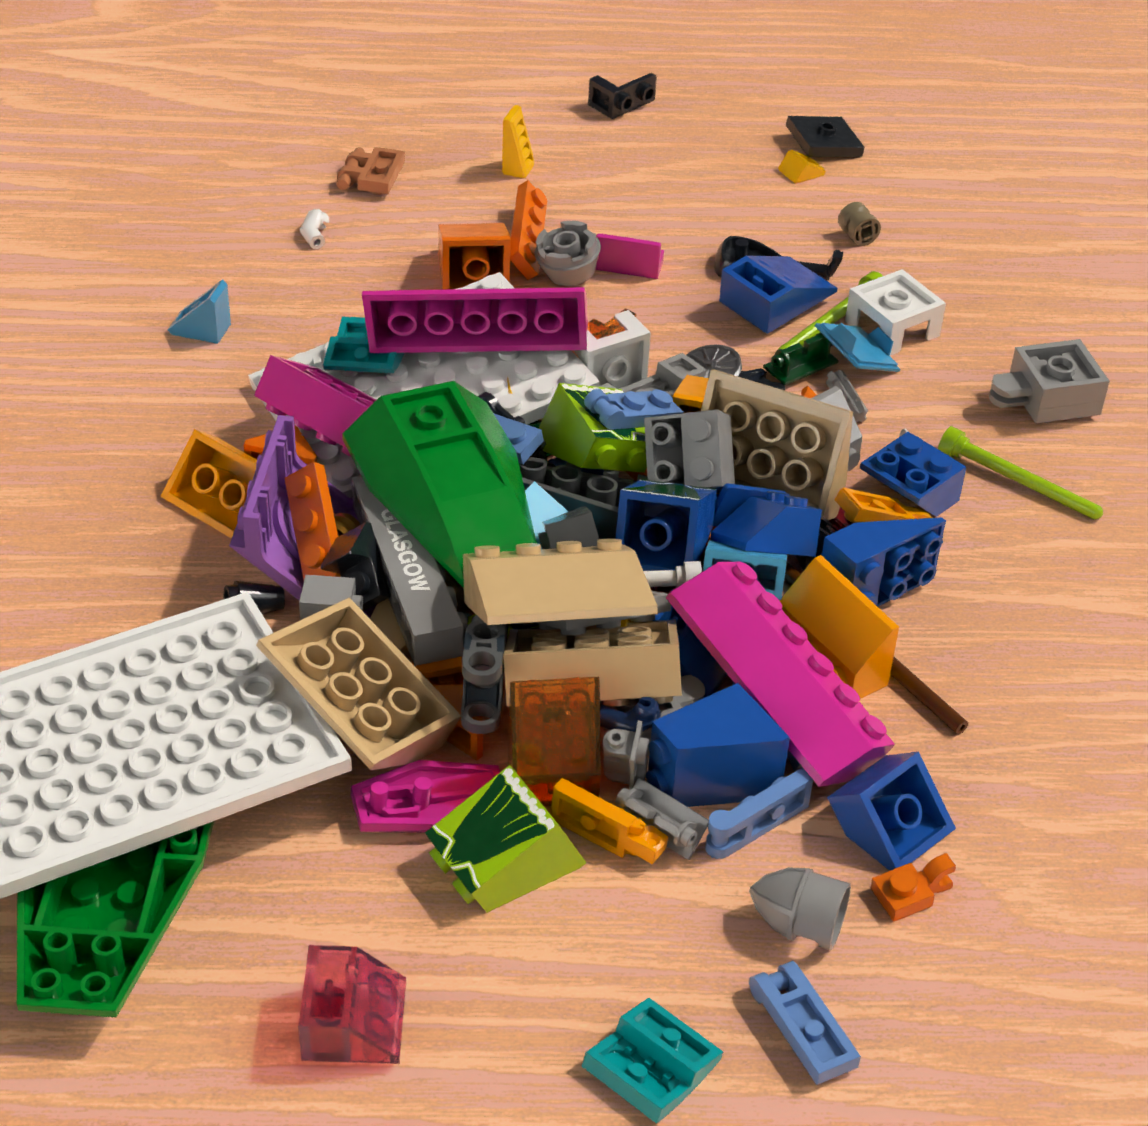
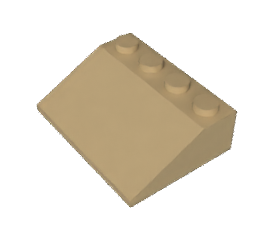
M712 369L701 411L718 409L731 416L735 484L781 490L790 494L789 496L807 498V506L822 509L821 516L827 520L834 519L840 508L834 499L840 489L845 488L847 482L853 411Z
M621 539L597 540V546L582 547L579 541H561L556 543L557 549H541V544L523 543L516 545V551L500 552L499 546H477L474 548L475 553L463 554L464 603L487 625L658 614L657 603L635 550L622 545Z
M350 597L263 637L256 644L260 651L370 770L407 765L443 747L461 717L458 711Z
M675 619L627 622L626 627L609 629L588 626L586 627V633L580 635H562L561 629L523 628L510 629L503 654L507 706L517 705V710L519 711L540 710L543 708V704L560 703V707L565 709H576L585 707L586 701L604 700V705L623 706L629 704L630 699L652 697L658 704L672 702L673 696H682L679 641Z

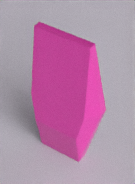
M417 760L351 786L350 795L360 832H426L500 773L499 766Z

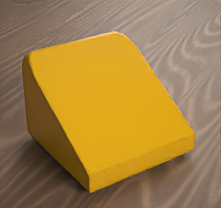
M788 150L778 168L793 183H801L818 178L826 173L825 169L811 157L794 150Z

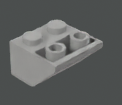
M716 409L644 418L648 480L717 489V493L721 492L726 483L735 484L730 415Z

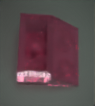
M309 945L298 1025L301 1061L400 1064L407 978L359 947Z

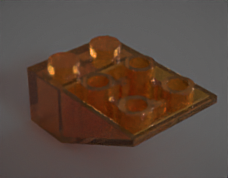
M599 677L510 682L507 767L511 765L543 806H551L553 788L561 778L599 797L601 780Z

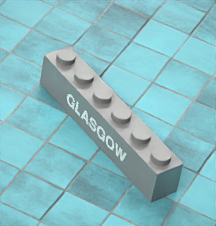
M362 476L352 477L353 508L360 524L365 522L372 524L391 596L388 599L414 666L463 656V639L465 638L468 624L464 613H457L456 594L452 586L447 587L445 584L446 574L444 567L369 491Z

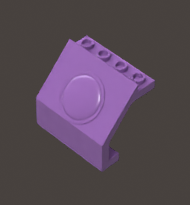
M278 415L274 429L268 430L266 433L265 446L262 454L258 456L253 480L249 481L244 505L239 509L237 525L229 547L300 601L304 579L284 478L305 467L307 464L296 453L294 417ZM328 482L334 514L340 512L348 513L358 520L353 508V499ZM376 605L363 611L369 619Z

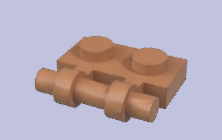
M374 147L372 153H367L363 148H355L345 159L346 166H343L337 174V187L345 191L354 183H358V190L376 195H389L405 163V151Z

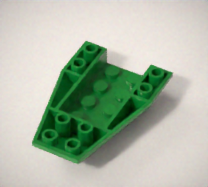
M455 381L380 396L342 433V440L369 491L463 588V554L475 553L474 548L477 546H499L500 552L516 551L517 544L537 543L515 448L487 402Z
M214 821L18 892V1011L117 1018L203 868Z

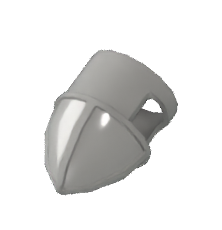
M788 867L764 875L750 887L749 892L756 910L772 929L791 941L798 935L816 941L821 948L833 949L845 918L851 883L815 873L810 868Z

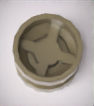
M852 202L846 205L838 216L839 226L849 234V237L856 245H869L875 241L881 232L880 222L870 214V211L861 202Z

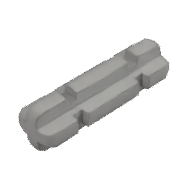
M842 370L830 371L827 374L828 379L826 381L829 389L834 386L840 388L850 410L853 411L856 423L858 421L864 422L867 419L868 409L861 401L850 381H848L849 379Z

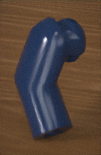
M642 697L639 699V703L626 713L603 705L597 714L596 725L608 730L621 729L636 732L639 720L642 721L643 733L652 728V721L659 719L661 712L655 699L652 697Z

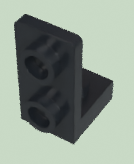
M649 73L619 87L599 75L589 79L588 105L611 119L619 117L655 100L657 76Z

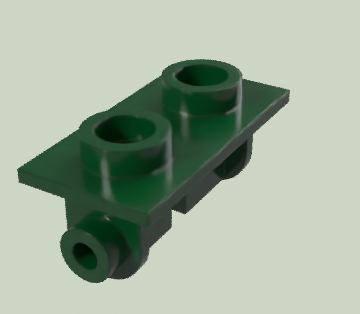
M820 332L814 337L804 340L803 346L797 343L788 348L777 350L775 355L772 356L771 362L764 364L763 368L781 383L788 385L837 364L839 360L830 354V348L833 344Z

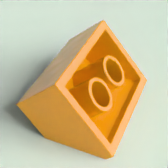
M194 429L160 497L232 539L238 521L239 509L244 505L249 481L253 480L256 471L257 459L220 438Z
M822 555L815 557L783 595L782 600L779 601L782 604V610L789 619L805 630L808 635L807 640L817 652L825 655L832 662L833 671L843 683L851 686L861 699L888 686L899 626Z

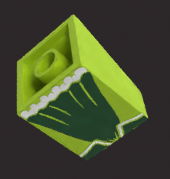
M559 383L538 428L542 430L543 439L547 444L543 451L581 468L644 473L647 468L645 427L609 430L600 421V415L592 413L584 405L585 397L594 389H601L605 394L624 393L622 389Z
M511 765L425 832L435 846L429 852L431 857L445 874L452 869L458 876L452 882L458 893L468 905L476 900L487 913L578 870L587 863L559 824Z

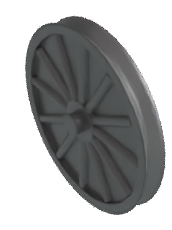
M706 345L686 354V356L707 369L704 378H709L712 369L739 376L742 370L741 358L738 352L725 345Z

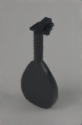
M730 236L720 244L717 250L714 269L715 273L721 277L722 269L745 256L781 255L753 239ZM835 250L827 265L808 262L799 263L820 277H825V280H829L840 265L843 252Z

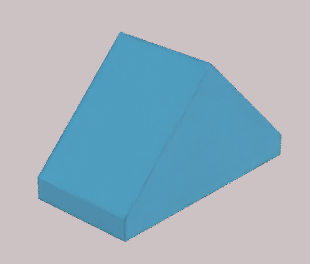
M222 279L182 309L168 328V331L175 336L218 344L231 325L228 284Z

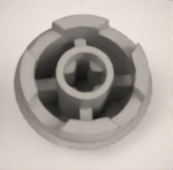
M562 221L561 228L550 232L544 229L540 232L536 240L535 258L553 283L561 286H574L587 281L594 274L601 244L596 234L587 229L586 223Z

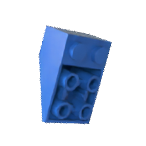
M745 256L722 269L719 302L768 334L837 292L838 288L791 257Z
M940 517L856 522L826 536L822 556L878 607L890 600H896L904 593L920 585L924 586L934 579L939 552L943 543L942 538L946 520Z

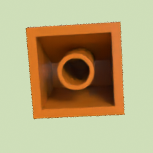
M504 223L438 224V253L442 290L462 288L498 272L510 283L511 238Z

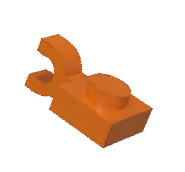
M947 853L932 859L919 872L912 863H908L873 877L871 890L893 922L932 907L935 892L940 893L953 888V881L947 874L955 872L956 865Z

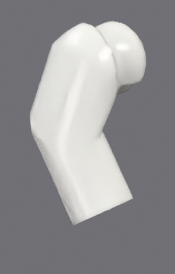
M320 209L309 211L300 228V233L313 249H320L324 245L325 238L319 230L326 228L323 222L329 223V216Z

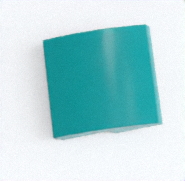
M342 316L337 336L330 337L323 368L324 370L394 373L405 353H370L365 318Z
M648 997L620 1017L614 1033L586 1051L582 1067L657 1124L671 1113L707 1077L721 1060L724 1052Z

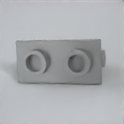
M638 720L636 732L621 729L608 731L603 738L604 775L612 782L630 785L629 790H631L638 777L645 781L649 757H647L649 739L642 738V721Z
M639 777L631 790L623 788L616 797V803L620 805V808L636 816L637 819L640 818L646 823V826L653 825L669 836L668 848L688 860L691 859L708 827V819Z

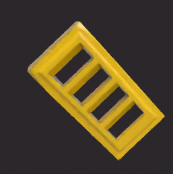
M514 105L503 119L502 172L505 175L526 178L534 167V157L521 106Z

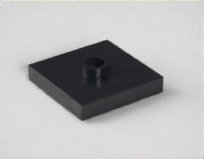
M787 117L786 127L808 157H862L865 147L843 117Z

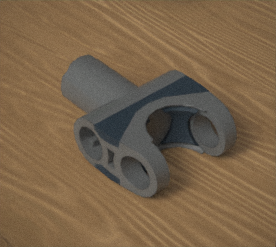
M477 615L472 617V621L467 626L462 657L464 680L461 724L465 730L471 733L487 734L498 729L500 725L504 683L503 654L509 625H487ZM484 716L490 719L478 721L472 719V717Z

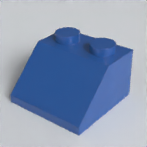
M766 491L765 498L752 496L748 498L711 531L710 540L744 551L816 557L822 509L807 506V498L789 496L790 494Z
M919 751L886 755L827 797L845 835L889 871L912 863L956 829Z

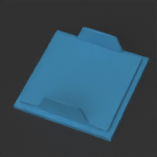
M842 323L815 324V327L857 369L900 371V368L897 366L898 364L890 357L894 341L879 327L867 334L858 326H848Z

